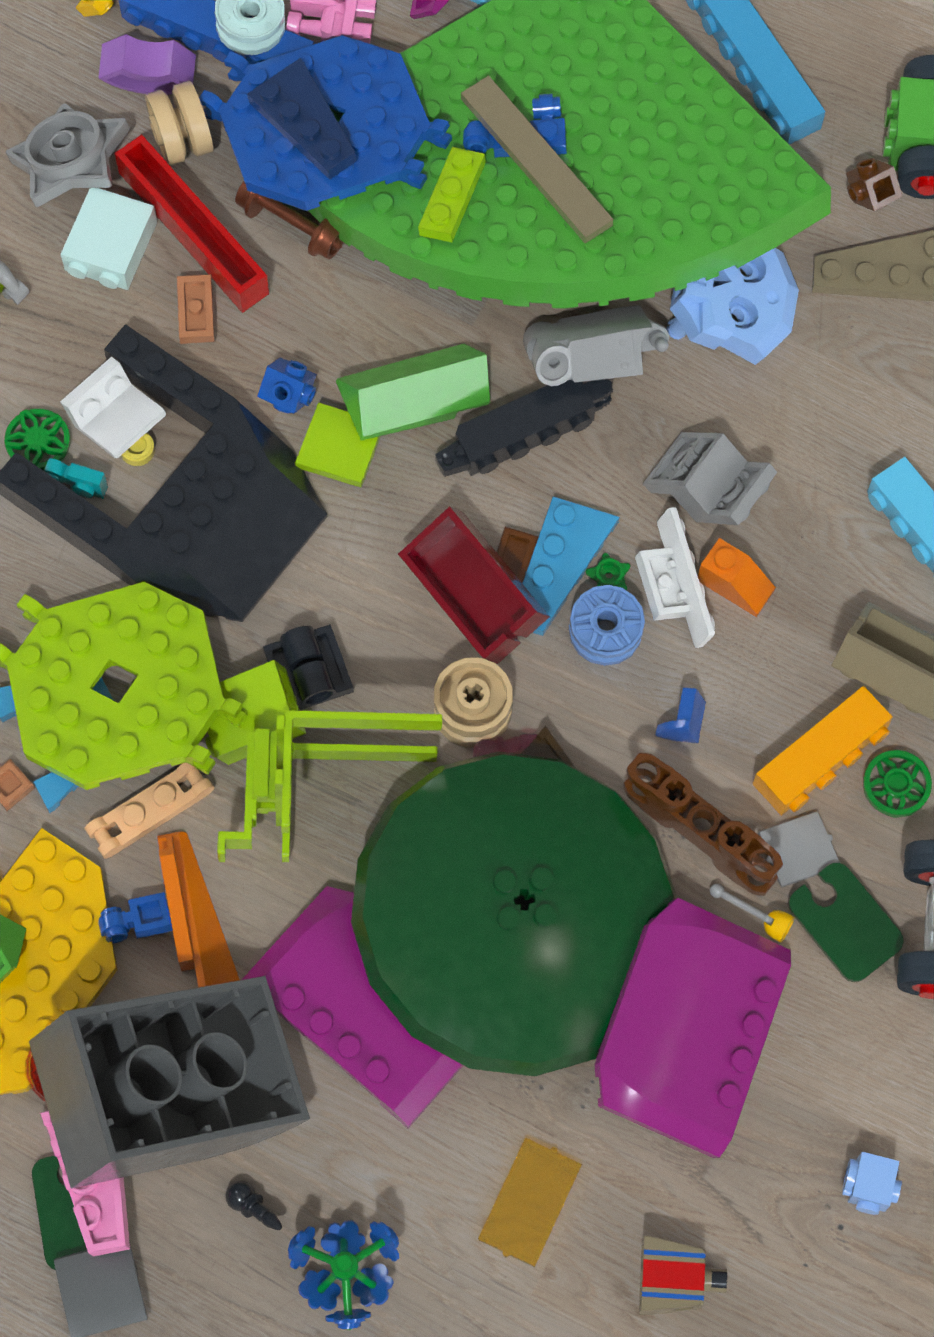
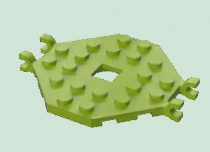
M146 582L48 609L43 607L34 598L24 594L17 603V607L24 611L22 614L23 618L37 624L15 654L0 643V667L8 670L23 752L26 758L85 790L100 787L101 782L119 777L121 780L150 773V769L166 764L175 766L188 763L208 775L216 762L210 758V750L198 745L217 716L226 719L239 728L247 718V714L241 711L243 708L242 703L232 698H224L203 610ZM112 666H119L137 676L119 703L93 690L106 669Z

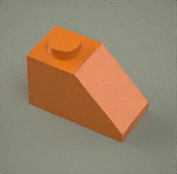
M721 538L717 540L701 563L698 573L699 582L755 617L758 616L776 588L749 555Z

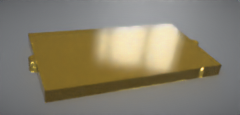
M525 1138L478 1240L503 1252L502 1254L505 1258L512 1256L535 1267L582 1164L557 1153V1148L555 1147L549 1149Z

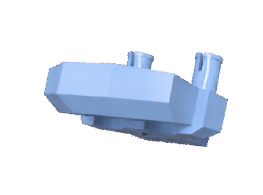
M774 248L739 268H736L734 265L719 271V276L706 281L704 277L687 283V288L677 291L673 289L670 310L675 318H672L667 323L670 326L666 327L670 337L679 340L687 335L691 342L713 350L721 346L754 365L759 363L792 332L799 289L784 253ZM740 269L746 273V276L741 273ZM732 314L737 317L738 322L733 319Z

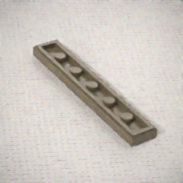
M489 75L461 92V100L585 244L613 226L614 219Z

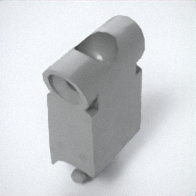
M640 305L559 319L558 323L553 324L550 322L534 323L527 328L523 335L524 348L532 362L538 379L543 384L549 386H558L567 380L583 382L643 375L641 352L651 350L665 352L669 346V333L667 329L648 319Z

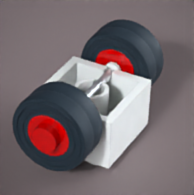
M934 839L911 842L906 845L904 852V877L911 882L930 886L927 891L924 951H914L900 955L897 975L898 989L926 999H934Z

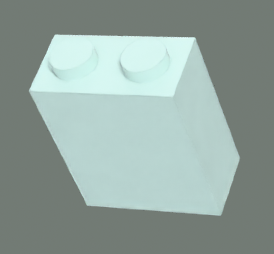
M90 188L61 252L65 271L76 278L84 279L87 277L97 280L103 286L111 289L119 287L128 290L157 224L155 207L100 188Z

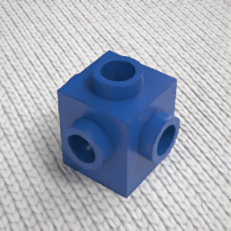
M280 357L267 366L257 397L272 403L273 407L280 412L294 414L302 407L311 404L316 393V387L313 384L317 374L307 370V367L298 361H287Z

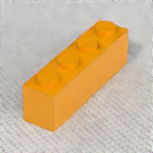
M863 685L758 771L755 775L753 786L781 816L789 809L796 812L810 799L808 794L816 787L823 790L837 777L834 773L843 765L849 768L863 756L861 750L869 743L876 746L890 733L888 727L893 716Z

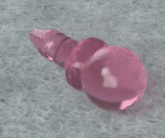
M522 734L519 737L515 736L505 741L501 735L497 736L495 740L489 738L481 739L473 748V758L497 751L512 753L521 750V748L525 749L538 734Z

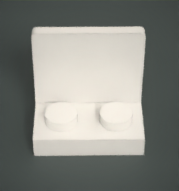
M110 357L60 401L75 428L114 458H119L166 416V412L161 406L131 384L121 364L113 357Z

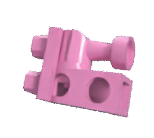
M290 0L291 11L288 12L286 30L297 35L304 33L321 38L322 42L343 35L370 44L372 24L356 21L357 17L374 19L377 0ZM304 16L319 17L321 20H304Z

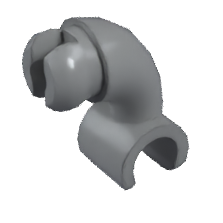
M0 260V284L5 287L2 295L8 300L12 298L14 303L18 305L29 294V289L20 280L15 279L10 269Z

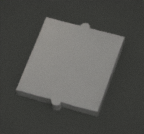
M818 811L758 833L781 856L783 867L777 873V880L781 888L814 877L832 863H840L831 843L833 837L827 834ZM768 856L766 861L773 866V861Z

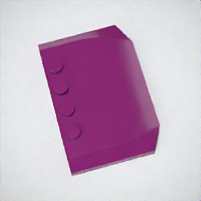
M326 886L242 980L266 976L277 1013L374 1096L384 1109L409 1129L464 1065L411 1037L369 984L351 924L354 893Z
M676 898L669 902L662 912L652 918L644 926L594 1064L595 1077H599L601 1097L598 1098V1107L707 1156L720 1158L734 1135L791 967V950L687 901Z

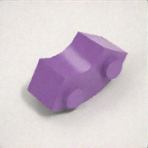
M125 34L102 44L99 79L112 86L131 92L148 94L161 89L168 95L172 94L173 86L189 80L193 84L196 55L175 40L147 42Z

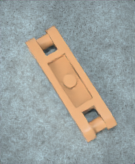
M182 763L176 770L109 813L89 822L84 829L91 839L95 838L100 845L98 850L103 858L108 859L209 795L215 787L209 778L202 776L197 768L188 763ZM188 780L192 788L184 793L179 785ZM117 826L121 834L111 837L108 830Z

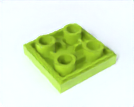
M318 402L295 466L308 472L362 488L381 436L361 441L348 411Z

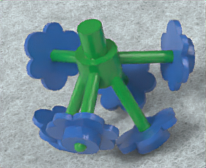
M346 1220L341 1225L336 1222L329 1225V1233L321 1238V1247L325 1251L330 1252V1255L314 1249L316 1243L315 1239H313L315 1228L312 1226H308L305 1231L301 1230L290 1241L288 1256L291 1260V1268L304 1267L310 1256L331 1265L332 1272L328 1270H321L318 1273L313 1270L308 1271L305 1274V1280L298 1286L299 1294L303 1298L308 1299L309 1307L312 1309L321 1307L326 1311L333 1310L337 1305L336 1297L341 1293L339 1285L335 1284L334 1281L336 1279L342 1281L344 1310L325 1316L327 1322H334L340 1329L351 1330L360 1327L361 1322L371 1317V1312H367L364 1309H352L350 1280L354 1277L358 1280L354 1282L352 1291L355 1296L360 1298L362 1305L365 1307L372 1305V1303L382 1305L388 1300V1290L394 1284L393 1278L388 1276V1268L384 1264L379 1263L374 1265L372 1269L366 1267L361 1271L358 1270V1262L377 1250L386 1259L389 1257L394 1262L399 1259V1253L396 1249L399 1245L398 1237L393 1229L386 1226L383 1222L377 1223L374 1221L370 1223L372 1230L370 1238L373 1243L361 1251L360 1247L365 1244V1236L362 1233H358V1224L352 1220Z

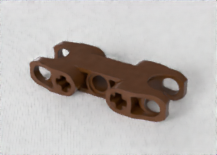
M639 753L626 769L628 779L624 782L623 786L628 798L660 825L675 829L712 859L713 865L733 882L751 894L765 896L777 881V873L783 867L780 854L747 825L740 821H731L695 793L690 782L672 767L652 754ZM649 763L655 767L657 775L648 769L637 767L640 764ZM634 784L645 796L636 794L632 785ZM698 818L706 819L711 824V828L706 831L699 830L693 825V821ZM760 854H766L770 856L773 861V866L770 863H768ZM755 866H759L765 872L757 870ZM747 874L757 881L766 883L756 886L748 880Z

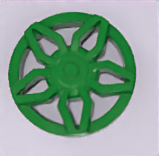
M26 409L10 422L5 432L4 442L10 458L15 454L12 449L21 451L25 449V458L30 461V453L36 455L31 463L44 471L48 461L39 463L43 458V454L56 455L52 459L62 461L69 451L71 439L69 429L60 415L46 409ZM36 417H45L46 419L39 425V420ZM30 419L34 426L29 428L25 420ZM56 422L52 429L48 430L46 428L51 423ZM21 424V429L24 432L18 431L13 433L17 426ZM60 427L64 432L63 443L55 436ZM19 438L23 439L21 443L11 442ZM52 443H55L61 449L52 448Z
M891 750L879 754L870 762L863 777V789L869 803L879 812L893 818L906 817L916 813L925 805L931 793L932 779L927 766L917 756L906 751ZM901 758L907 760V762L902 764L900 768H897L896 764L889 759ZM881 762L890 769L887 773L884 772ZM915 765V768L912 774L910 775L906 771V769ZM876 766L881 778L870 782L871 772ZM919 770L923 775L925 788L918 782H913ZM878 785L883 787V791L871 790ZM915 789L922 796L912 795L910 790ZM888 795L886 799L887 806L880 803L876 798ZM905 797L909 801L918 802L910 808L903 809L906 803ZM893 798L899 800L898 809L893 808Z

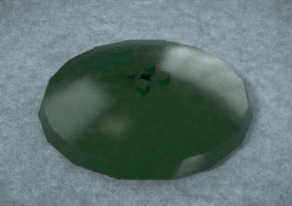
M497 751L439 766L388 804L357 860L351 924L370 986L411 1037L469 1069L535 1077L597 1058L643 928L677 896L658 839L617 790L560 759ZM516 900L521 901L525 904L526 910H520V905H515L514 902Z

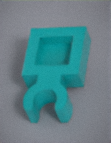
M49 458L44 470L60 483L70 485L73 492L84 498L95 496L104 499L108 489L105 473L71 463L68 466L59 460Z

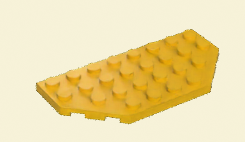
M43 828L39 830L0 882V914L26 928L18 965L0 983V1095L28 1092L39 1076L29 1041L66 1011L91 1007L117 972L113 943L107 942L106 937L101 936L102 933L98 924V920L101 917L100 913L108 908L101 867Z

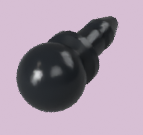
M235 1181L229 1185L225 1198L230 1208L235 1211H241V1214L246 1218L254 1216L268 1228L274 1230L282 1229V1224L277 1215L262 1204L263 1196L255 1193L250 1183Z

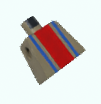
M644 1236L641 1251L639 1315L645 1316L701 1309L704 1304V1292L726 1293L727 1269L705 1268L706 1251L704 1249L656 1237Z

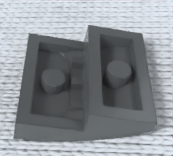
M131 1244L129 1250L94 1257L88 1253V1250L54 1259L59 1289L71 1337H86L148 1320Z

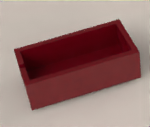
M449 506L398 553L483 659L496 664L500 663L521 643L517 638L518 636L527 638L550 617L465 513Z

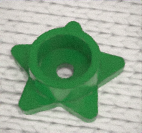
M604 553L598 565L587 569L585 572L589 578L597 582V586L612 585L627 591L624 576L629 571L631 565L629 563H620L612 559L607 553ZM611 573L612 578H607L606 574Z

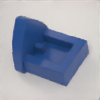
M683 688L677 720L657 725L655 734L657 737L672 741L699 743L706 702L696 688Z

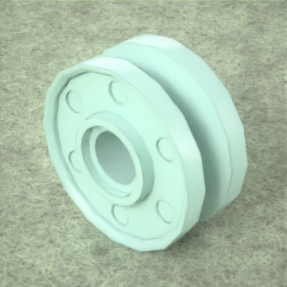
M216 0V31L221 42L230 50L242 55H258L271 50L280 42L285 33V4L283 0Z

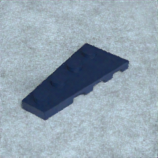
M301 58L247 93L249 103L329 180L357 161L354 149Z

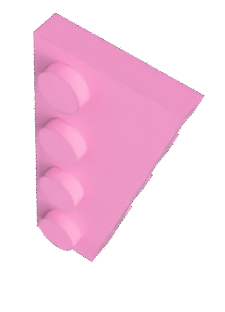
M49 1111L40 1113L50 1135V1143L54 1155L59 1161L65 1187L70 1193L74 1205L73 1210L88 1253L94 1257L129 1250L124 1177L71 1189Z

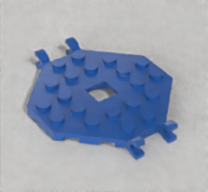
M343 35L255 64H249L244 57L230 51L224 60L225 66L232 68L228 73V77L231 80L241 82L227 103H224L214 93L206 90L199 97L201 105L206 106L203 110L206 119L223 122L247 191L306 211L320 207L319 202L336 196L341 200L365 192L366 186L385 181L387 185L400 180L412 187L421 189L427 180L426 175L420 173L424 168V162L413 158L425 140L446 149L452 141V136L446 133L450 126L449 121L435 119L433 122H429L400 53ZM299 58L304 62L329 108L344 113L338 123L356 154L357 161L330 180L262 116L248 100L247 93Z

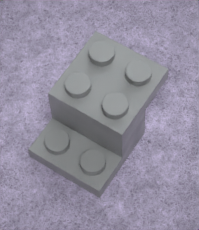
M681 432L644 481L643 485L650 493L672 494L696 522L739 525L749 516L750 509L758 498L768 490L770 482L777 474V471L770 463L748 462L723 433Z

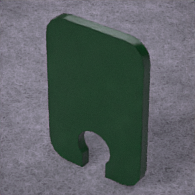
M832 863L817 874L823 883L830 885L835 891L836 898L832 905L828 907L817 905L812 899L810 890L804 884L790 896L788 906L792 915L847 981L860 982L900 951L904 943L903 935L850 869L844 864Z
M55 1155L38 1160L32 1168V1180L46 1263L53 1270H55V1258L87 1250L73 1210L74 1205L70 1193L65 1185L59 1182L58 1171L60 1164Z

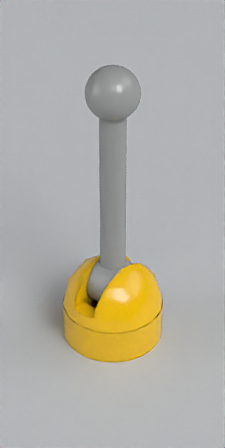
M716 883L710 887L712 897H722L763 920L764 930L771 938L780 943L785 939L794 922V916L782 910H773L766 914L724 891V887L721 884Z

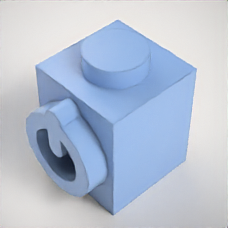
M861 1152L857 1160L850 1159L848 1162L842 1195L849 1196L848 1202L856 1204V1210L872 1215H878L879 1211L885 1212L890 1207L891 1202L897 1203L900 1195L902 1181L896 1180L900 1161Z

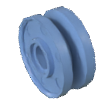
M603 585L589 589L580 595L572 608L569 624V635L572 645L580 656L591 663L606 666L623 662L631 657L640 645L645 624L643 608L634 595L621 587ZM609 620L616 627L606 631L598 626V622Z

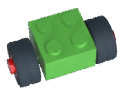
M923 55L912 59L906 64L897 90H891L889 107L886 108L884 127L888 128V135L884 138L883 156L888 157V164L894 166L895 171H898V183L903 193L919 199H934V55Z

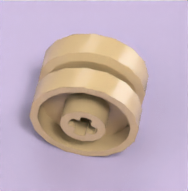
M190 80L173 86L172 97L175 108H173L168 95L161 89L145 94L149 122L154 138L160 147L165 161L170 166L185 161L186 148L183 139L186 140L190 151L197 157L211 153L214 149L200 99Z
M463 658L448 665L440 673L434 686V714L443 715L440 732L450 742L465 748H481L495 742L506 732L512 716L513 702L512 685L507 674L496 663L483 658Z

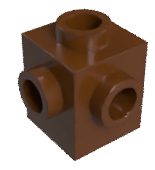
M870 158L859 162L856 165L857 168L846 173L849 182L847 191L855 204L876 211L903 197L894 166Z

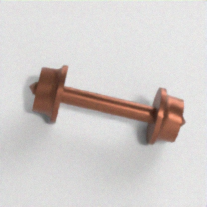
M244 181L240 185L235 203L245 210V215L249 218H254L265 208L311 236L308 253L314 257L321 255L327 259H332L342 248L344 242L340 240L339 232L326 218L317 225L279 201L247 191Z

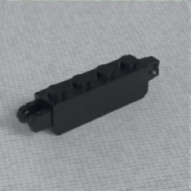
M601 379L583 384V382L567 380L558 386L547 385L458 425L455 442L435 454L437 466L444 477L463 471H468L470 476L479 472L486 474L496 469L499 463L510 458L512 460L520 459L527 455L530 449L541 444L548 446L555 443L563 434L572 430L574 432L582 431L594 421L596 411L610 405L612 401L611 393H613L612 382L608 379Z

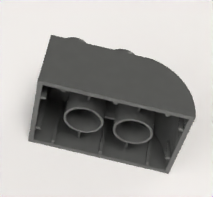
M266 976L68 1010L29 1041L71 1189L223 1155L277 1136L310 1119Z

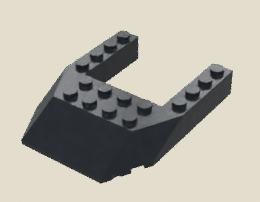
M125 324L104 348L106 360L110 357L117 360L133 385L204 432L203 438L128 528L122 526L17 452L0 470V495L127 584L134 585L146 582L203 610L204 615L207 617L222 616L226 620L243 622L328 517L327 512L304 470L295 466L297 457L290 447L233 396Z

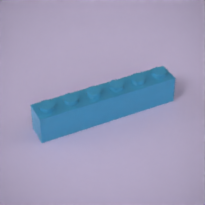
M686 0L689 8L693 11L696 10L701 17L706 33L713 35L718 42L723 58L730 60L735 67L740 83L744 86L747 85L753 94V100L760 111L764 110L770 119L771 127L789 145L822 128L826 111L749 0Z

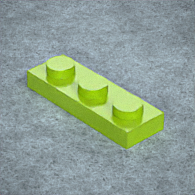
M456 147L451 148L418 226L420 236L453 242L486 163L484 153Z

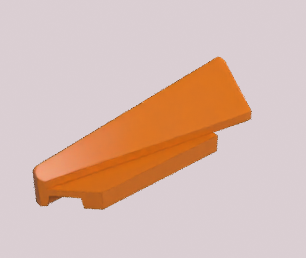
M180 831L157 836L159 857L181 971L195 969L198 988L239 981L237 970L188 834Z

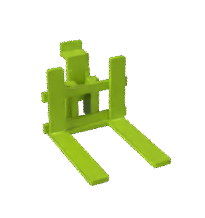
M277 710V731L255 729V732H247L244 832H218V861L225 862L226 849H252L253 827L257 825V814L276 812V826H281L282 862H289L292 761L294 759L437 761L438 747L293 743V727L439 731L442 729L443 715Z

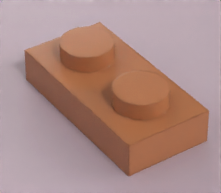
M211 274L177 276L180 344L215 342Z

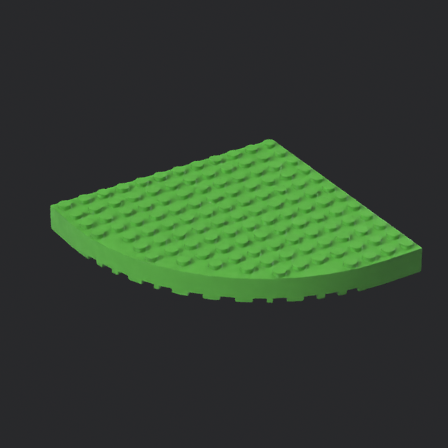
M490 0L400 53L429 122H433L435 119L449 121L450 126L446 133L452 136V141L446 149L424 140L413 159L424 162V168L420 173L425 174L427 180L423 187L418 189L400 180L387 185L385 181L366 186L365 192L341 200L336 196L319 202L320 207L308 210L320 223L326 218L339 232L340 240L348 246L352 245L362 251L364 257L373 262L378 260L388 266L392 273L410 280L414 277L428 283L429 288L436 290L439 287L456 291L458 296L482 301L483 297L503 300V304L511 306L529 307L530 303L551 304L552 308L579 307L578 303L599 302V306L609 305L611 300L629 297L630 301L655 297V292L673 287L675 291L687 288V283L704 277L706 281L719 276V271L735 265L736 268H739L776 248L831 213V187L647 0ZM489 75L529 122L541 120L534 119L533 98H539V94L553 93V97L560 96L561 117L555 119H565L567 154H560L558 156L614 219L613 226L585 244L511 157L495 158L494 148H489L484 153L486 163L453 242L420 236L418 226L451 148L465 149L463 146V131L468 123L479 121L461 100V92ZM331 109L337 122H339L344 113Z

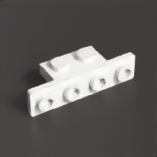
M672 507L668 508L657 521L664 548L639 551L635 559L654 621L686 617L695 648H700L714 636L715 622L713 616L709 614L705 602L704 586L699 582L696 573L695 557L688 547L684 522L679 518L677 508Z

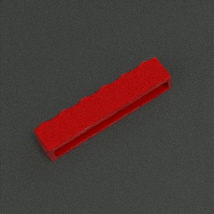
M142 134L115 152L119 174L145 203L155 207L156 216L208 275L211 274L214 282L242 313L269 295L267 274Z

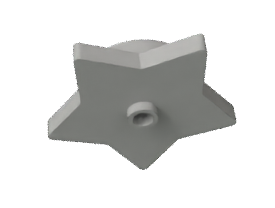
M64 103L59 107L55 115L40 122L30 132L26 141L6 150V154L12 164L30 175V198L35 207H39L72 188H110L112 186L109 157L130 131V127L125 118L95 120L91 115L75 111Z

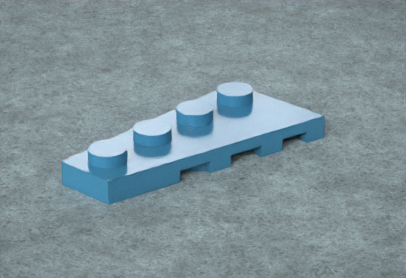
M552 498L522 583L550 616L533 633L541 636L544 635L567 601L568 595L575 585L579 583L585 574V570L593 558L597 556L609 534L613 532L619 523L620 517L560 498Z

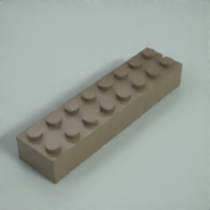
M868 602L847 633L831 666L840 670L844 676L857 679L872 687L876 693L888 696L902 703L908 710L920 713L934 721V636Z

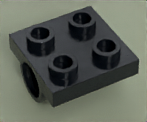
M331 624L314 629L312 626L296 627L281 635L280 641L263 646L267 662L275 660L286 668L299 710L354 692Z

